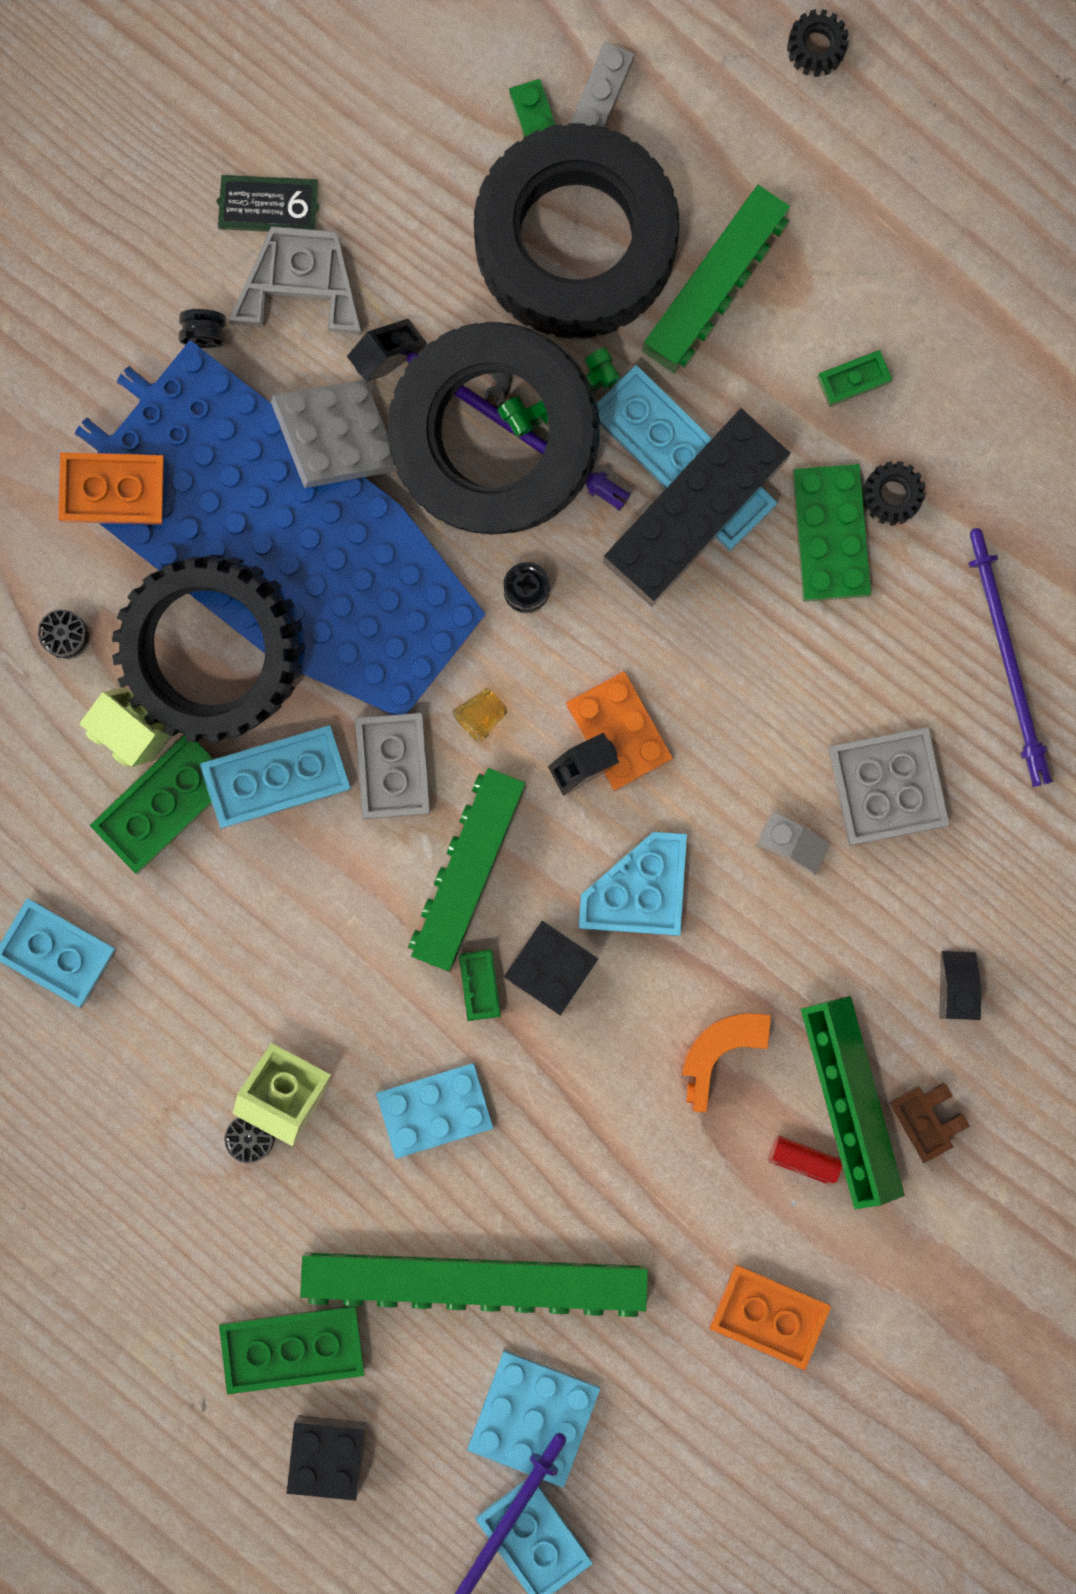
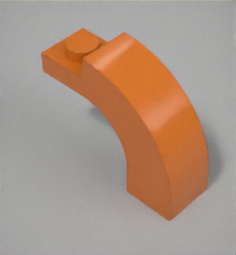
M744 1013L727 1016L710 1024L698 1034L688 1048L681 1068V1075L694 1076L693 1083L688 1082L686 1088V1103H691L692 1111L707 1113L710 1075L715 1062L720 1056L738 1047L768 1049L771 1015Z

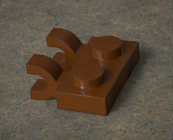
M944 1083L932 1088L926 1094L922 1092L920 1086H917L889 1102L923 1163L953 1148L954 1146L949 1137L970 1127L961 1112L942 1124L938 1120L932 1107L953 1097L949 1088Z

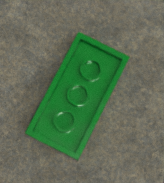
M860 464L793 469L792 479L803 602L870 597L871 588Z
M186 735L175 743L89 825L137 875L212 804L200 764L214 759L198 742L186 741Z
M344 1306L219 1324L227 1395L362 1377L365 1375L357 1306Z

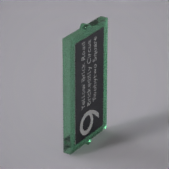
M221 175L220 198L216 200L219 206L218 229L269 232L271 227L315 230L316 211L320 209L317 203L318 180Z

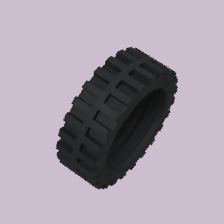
M212 554L205 557L195 556L162 567L161 570L149 574L143 579L144 583L140 587L133 589L127 596L131 601L127 607L120 609L117 619L122 621L121 628L113 631L112 642L119 643V652L112 655L113 665H122L124 676L118 678L120 687L123 688L127 685L130 687L134 697L128 701L133 708L140 705L143 706L148 712L144 719L151 725L159 721L166 726L163 731L170 736L178 733L185 734L186 741L197 742L201 738H207L209 743L220 742L224 738L231 737L233 739L254 729L275 714L282 707L281 704L284 700L291 696L295 689L292 686L294 680L301 675L303 667L298 665L299 656L305 653V643H299L298 632L303 630L301 620L294 621L290 609L294 608L295 605L291 598L284 600L278 592L282 586L276 580L269 582L262 576L264 570L258 566L251 568L243 565L244 560L236 557L225 559L221 558V555ZM197 591H215L227 594L245 605L260 626L265 643V659L262 671L252 688L234 701L219 705H205L190 701L169 684L158 665L154 647L157 624L165 610L173 602L186 594Z

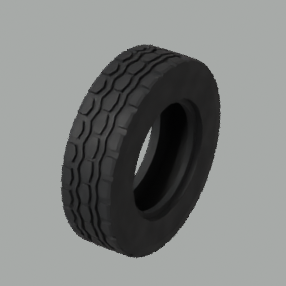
M568 123L565 126L559 124L546 127L543 131L537 130L523 137L521 142L517 141L504 151L503 157L499 156L489 169L490 174L485 176L479 189L473 222L475 253L481 276L484 277L487 288L492 296L497 298L496 301L507 313L511 312L513 318L525 326H532L533 330L547 335L550 333L555 334V337L570 339L572 337H579V339L596 337V334L600 333L601 335L618 330L620 326L625 327L636 320L640 313L643 314L655 302V298L659 297L667 284V279L670 277L675 261L679 239L680 221L678 218L677 198L673 195L674 189L668 176H664V169L654 157L651 158L649 152L639 143L631 141L630 137L616 130L613 132L606 127L594 124L589 126L585 125V123ZM583 185L604 192L618 203L630 224L632 239L627 251L617 264L606 272L591 278L567 279L547 272L531 258L521 239V226L530 207L549 191L563 186Z
M503 322L474 323L461 326L457 330L453 329L439 336L436 341H431L419 351L420 354L412 359L404 370L403 377H400L393 392L395 393L394 400L391 399L388 417H390L388 441L391 445L389 449L393 464L397 467V474L404 487L408 488L409 494L416 502L435 518L445 522V524L460 530L489 535L516 533L531 529L547 522L565 509L581 492L589 479L591 471H593L598 455L601 432L599 410L594 392L586 375L574 359L555 342L526 327ZM489 373H508L528 382L542 399L549 420L548 442L538 464L519 481L501 487L481 486L464 477L449 460L442 440V420L450 399L465 383Z

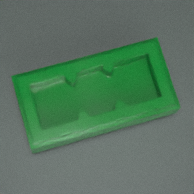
M492 949L458 954L467 1021L501 1017Z

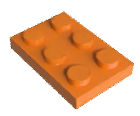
M60 452L58 520L60 522L163 525V455Z
M625 671L566 702V706L585 741L604 732L607 740L611 741L615 746L619 763L604 773L613 791L624 787L673 759Z
M735 1264L709 1329L805 1371L831 1305Z

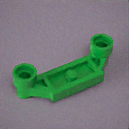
M606 347L596 350L584 360L585 365L590 371L586 378L593 392L601 386L604 389L608 388L621 379L612 364L613 358ZM517 396L506 401L497 409L502 420L509 423L517 438L529 433L535 425L536 427L542 423H545L546 426L549 425L547 411L542 400L526 408L521 397Z

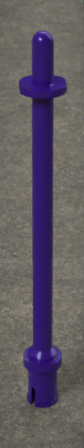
M414 352L409 353L407 363L409 364L418 354ZM463 385L454 394L516 436L509 423L502 420L497 411L498 408ZM532 431L519 437L520 440L542 455L544 454L547 446L546 440ZM591 472L586 482V487L589 490L588 494L593 497L595 495L599 496L618 511H621L625 504L615 498L614 495H618L627 502L631 493L607 478L608 474L605 472Z
M974 528L970 531V539L976 559L969 562L968 565L969 568L979 569L1025 742L1023 752H1020L1021 758L1026 759L1032 788L1041 786L1039 771L1042 774L1044 785L1053 783L1054 781L1051 777L1045 753H1048V749L1037 738L991 565L998 561L999 558L998 555L989 556L982 530Z
M556 1433L542 1455L532 1453L530 1461L534 1465L533 1470L455 1594L472 1593L546 1474L551 1476L557 1475L558 1468L553 1463L566 1444V1436L563 1433Z

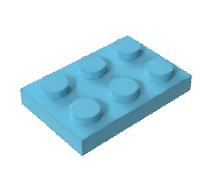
M27 898L0 943V962L77 1007L82 1008L114 955L116 948Z
M474 1063L376 1093L395 1159L493 1129Z
M526 1479L475 1517V1520L488 1538L494 1532ZM540 1486L498 1550L528 1594H553L593 1564L590 1556Z

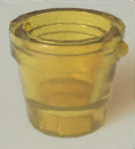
M485 688L465 703L459 704L452 713L461 727L475 741L482 743L489 737V733L508 711L502 701L491 690Z

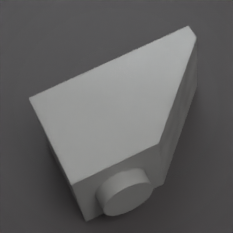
M773 812L769 815L755 846L816 875L830 843L804 826Z

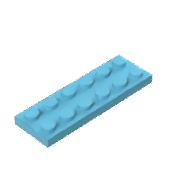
M637 365L597 402L600 425L665 489L712 439ZM762 488L716 539L731 552L778 503Z

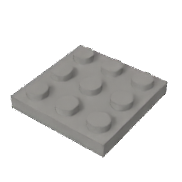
M365 380L273 395L271 404L304 488L397 470L389 448H391V445L388 441V434Z
M928 727L828 747L849 846L950 826Z

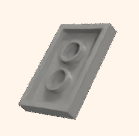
M423 714L355 718L362 819L430 814Z

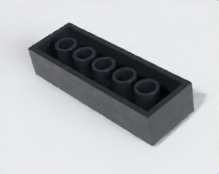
M740 408L604 555L603 563L645 602L653 607L787 462L791 452Z

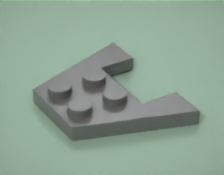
M271 227L231 314L230 324L263 327L266 295L331 300L328 331L362 335L337 232Z

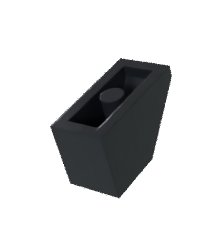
M407 318L367 331L347 357L363 379L369 382L388 375L407 361L409 353H418L427 345V342Z
M603 732L571 747L551 763L548 768L564 796L606 773L617 765L619 760L615 746L611 741L607 740Z
M941 951L939 1019L981 1020V980L976 952Z

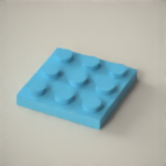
M504 1350L467 1451L530 1474L534 1468L530 1461L532 1453L542 1455L556 1433H563L566 1436V1444L553 1463L558 1468V1473L556 1476L546 1474L543 1480L564 1488L599 1394L600 1386Z

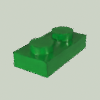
M540 79L509 88V95L523 137L537 130L543 131L546 127L555 126Z
M880 350L821 372L817 376L829 407L892 382V377Z

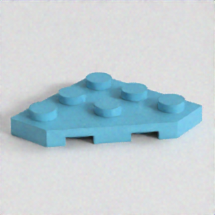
M652 832L599 880L584 891L580 899L578 929L680 936L687 834Z

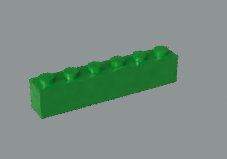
M757 184L643 343L642 352L674 374L680 366L686 368L696 353L693 350L699 339L705 342L713 331L715 325L711 322L718 313L723 316L731 306L734 299L730 296L737 287L742 290L753 273L749 270L755 261L761 263L769 253L771 246L768 243L774 235L780 237L790 223V220L787 218L790 206Z
M487 768L485 775L478 774L472 792L477 794L473 805L466 804L459 823L464 825L460 837L455 835L452 837L446 853L451 856L447 869L440 867L436 876L434 886L439 887L434 900L427 899L421 913V917L426 919L422 930L415 929L408 948L413 950L411 957L447 972L451 971L525 789V782Z
M851 996L801 1008L854 1210L881 1206L905 1196Z

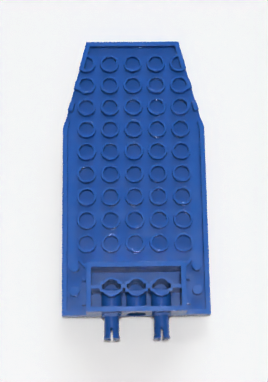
M191 340L184 346L159 379L152 384L134 371L131 366L125 368L124 372L128 378L120 374L117 384L123 386L139 399L137 406L116 432L110 436L88 417L81 423L91 433L78 426L75 435L96 449L97 453L164 456L163 525L98 524L158 571L164 566L195 556L205 557L211 554L221 555V558L225 559L233 557L244 560L243 565L250 568L258 566L264 570L262 575L269 582L276 580L282 586L278 592L284 600L291 598L295 605L294 608L290 609L294 621L301 620L303 630L298 632L299 643H305V653L299 656L298 665L303 666L301 674L391 715L408 714L486 614L403 507L365 477L304 488L272 404ZM197 591L189 593L191 597L265 654V643L260 626L245 605L235 598L220 592Z

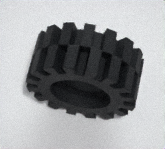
M816 9L810 10L808 17L806 13L802 14L799 21L796 20L790 31L787 51H790L788 57L790 62L795 60L794 67L797 70L801 66L804 68L803 74L808 75L810 70L814 71V77H820L821 71L828 75L831 73L832 68L836 70L839 67L840 62L843 61L849 42L847 40L849 35L848 29L843 30L845 26L843 20L838 23L836 22L838 15L832 13L831 17H827V10L822 9L820 15H817ZM812 33L823 34L829 39L830 48L824 53H814L807 48L806 38Z
M892 461L886 462L884 466H878L865 482L862 498L865 499L864 508L865 510H870L869 516L873 519L875 516L879 518V523L890 522L889 526H895L898 522L903 524L912 518L922 506L926 493H923V490L926 488L925 482L921 483V474L919 472L915 474L912 471L914 467L910 464L908 467L903 466L904 462L898 461L897 464H893ZM888 482L900 483L906 491L905 501L899 505L886 503L881 495L882 486Z

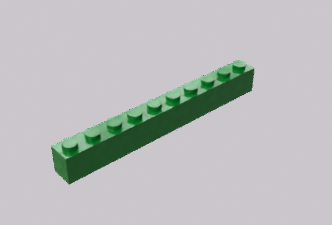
M305 1252L302 1255L300 1298H309L308 1303L313 1305L329 1304V1299L343 1300V1305L363 1306V1301L365 1300L377 1301L378 1307L386 1308L398 1307V1302H412V1308L431 1309L432 1303L446 1304V1309L466 1310L467 1305H480L481 1311L498 1312L501 1311V1306H515V1312L534 1313L535 1307L549 1308V1313L570 1314V1309H583L584 1315L602 1316L604 1315V1310H618V1316L638 1317V1311L646 1312L648 1269L643 1265Z

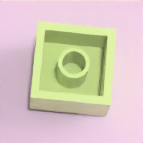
M127 688L104 691L79 723L87 730V737L99 745L104 744L113 751V758L124 766L130 765L133 767L154 761L172 737L163 732L166 726L159 721L153 725L147 722L144 717L148 712L142 705L133 708L128 700L134 697V695Z
M270 1043L237 1094L233 1114L293 1146L324 1097L331 1074Z

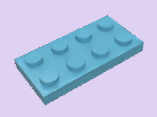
M330 725L200 764L220 830L337 795L351 789Z

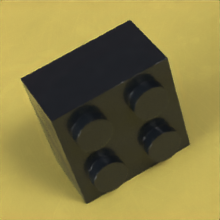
M541 921L504 978L561 1016L598 961V958L544 921Z
M298 1415L293 1428L287 1494L356 1501L360 1491L367 1422Z

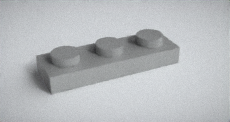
M604 42L570 123L606 126L634 60L633 53Z

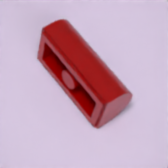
M780 1135L776 1137L768 1157L769 1163L827 1185L837 1183L842 1169L841 1158Z

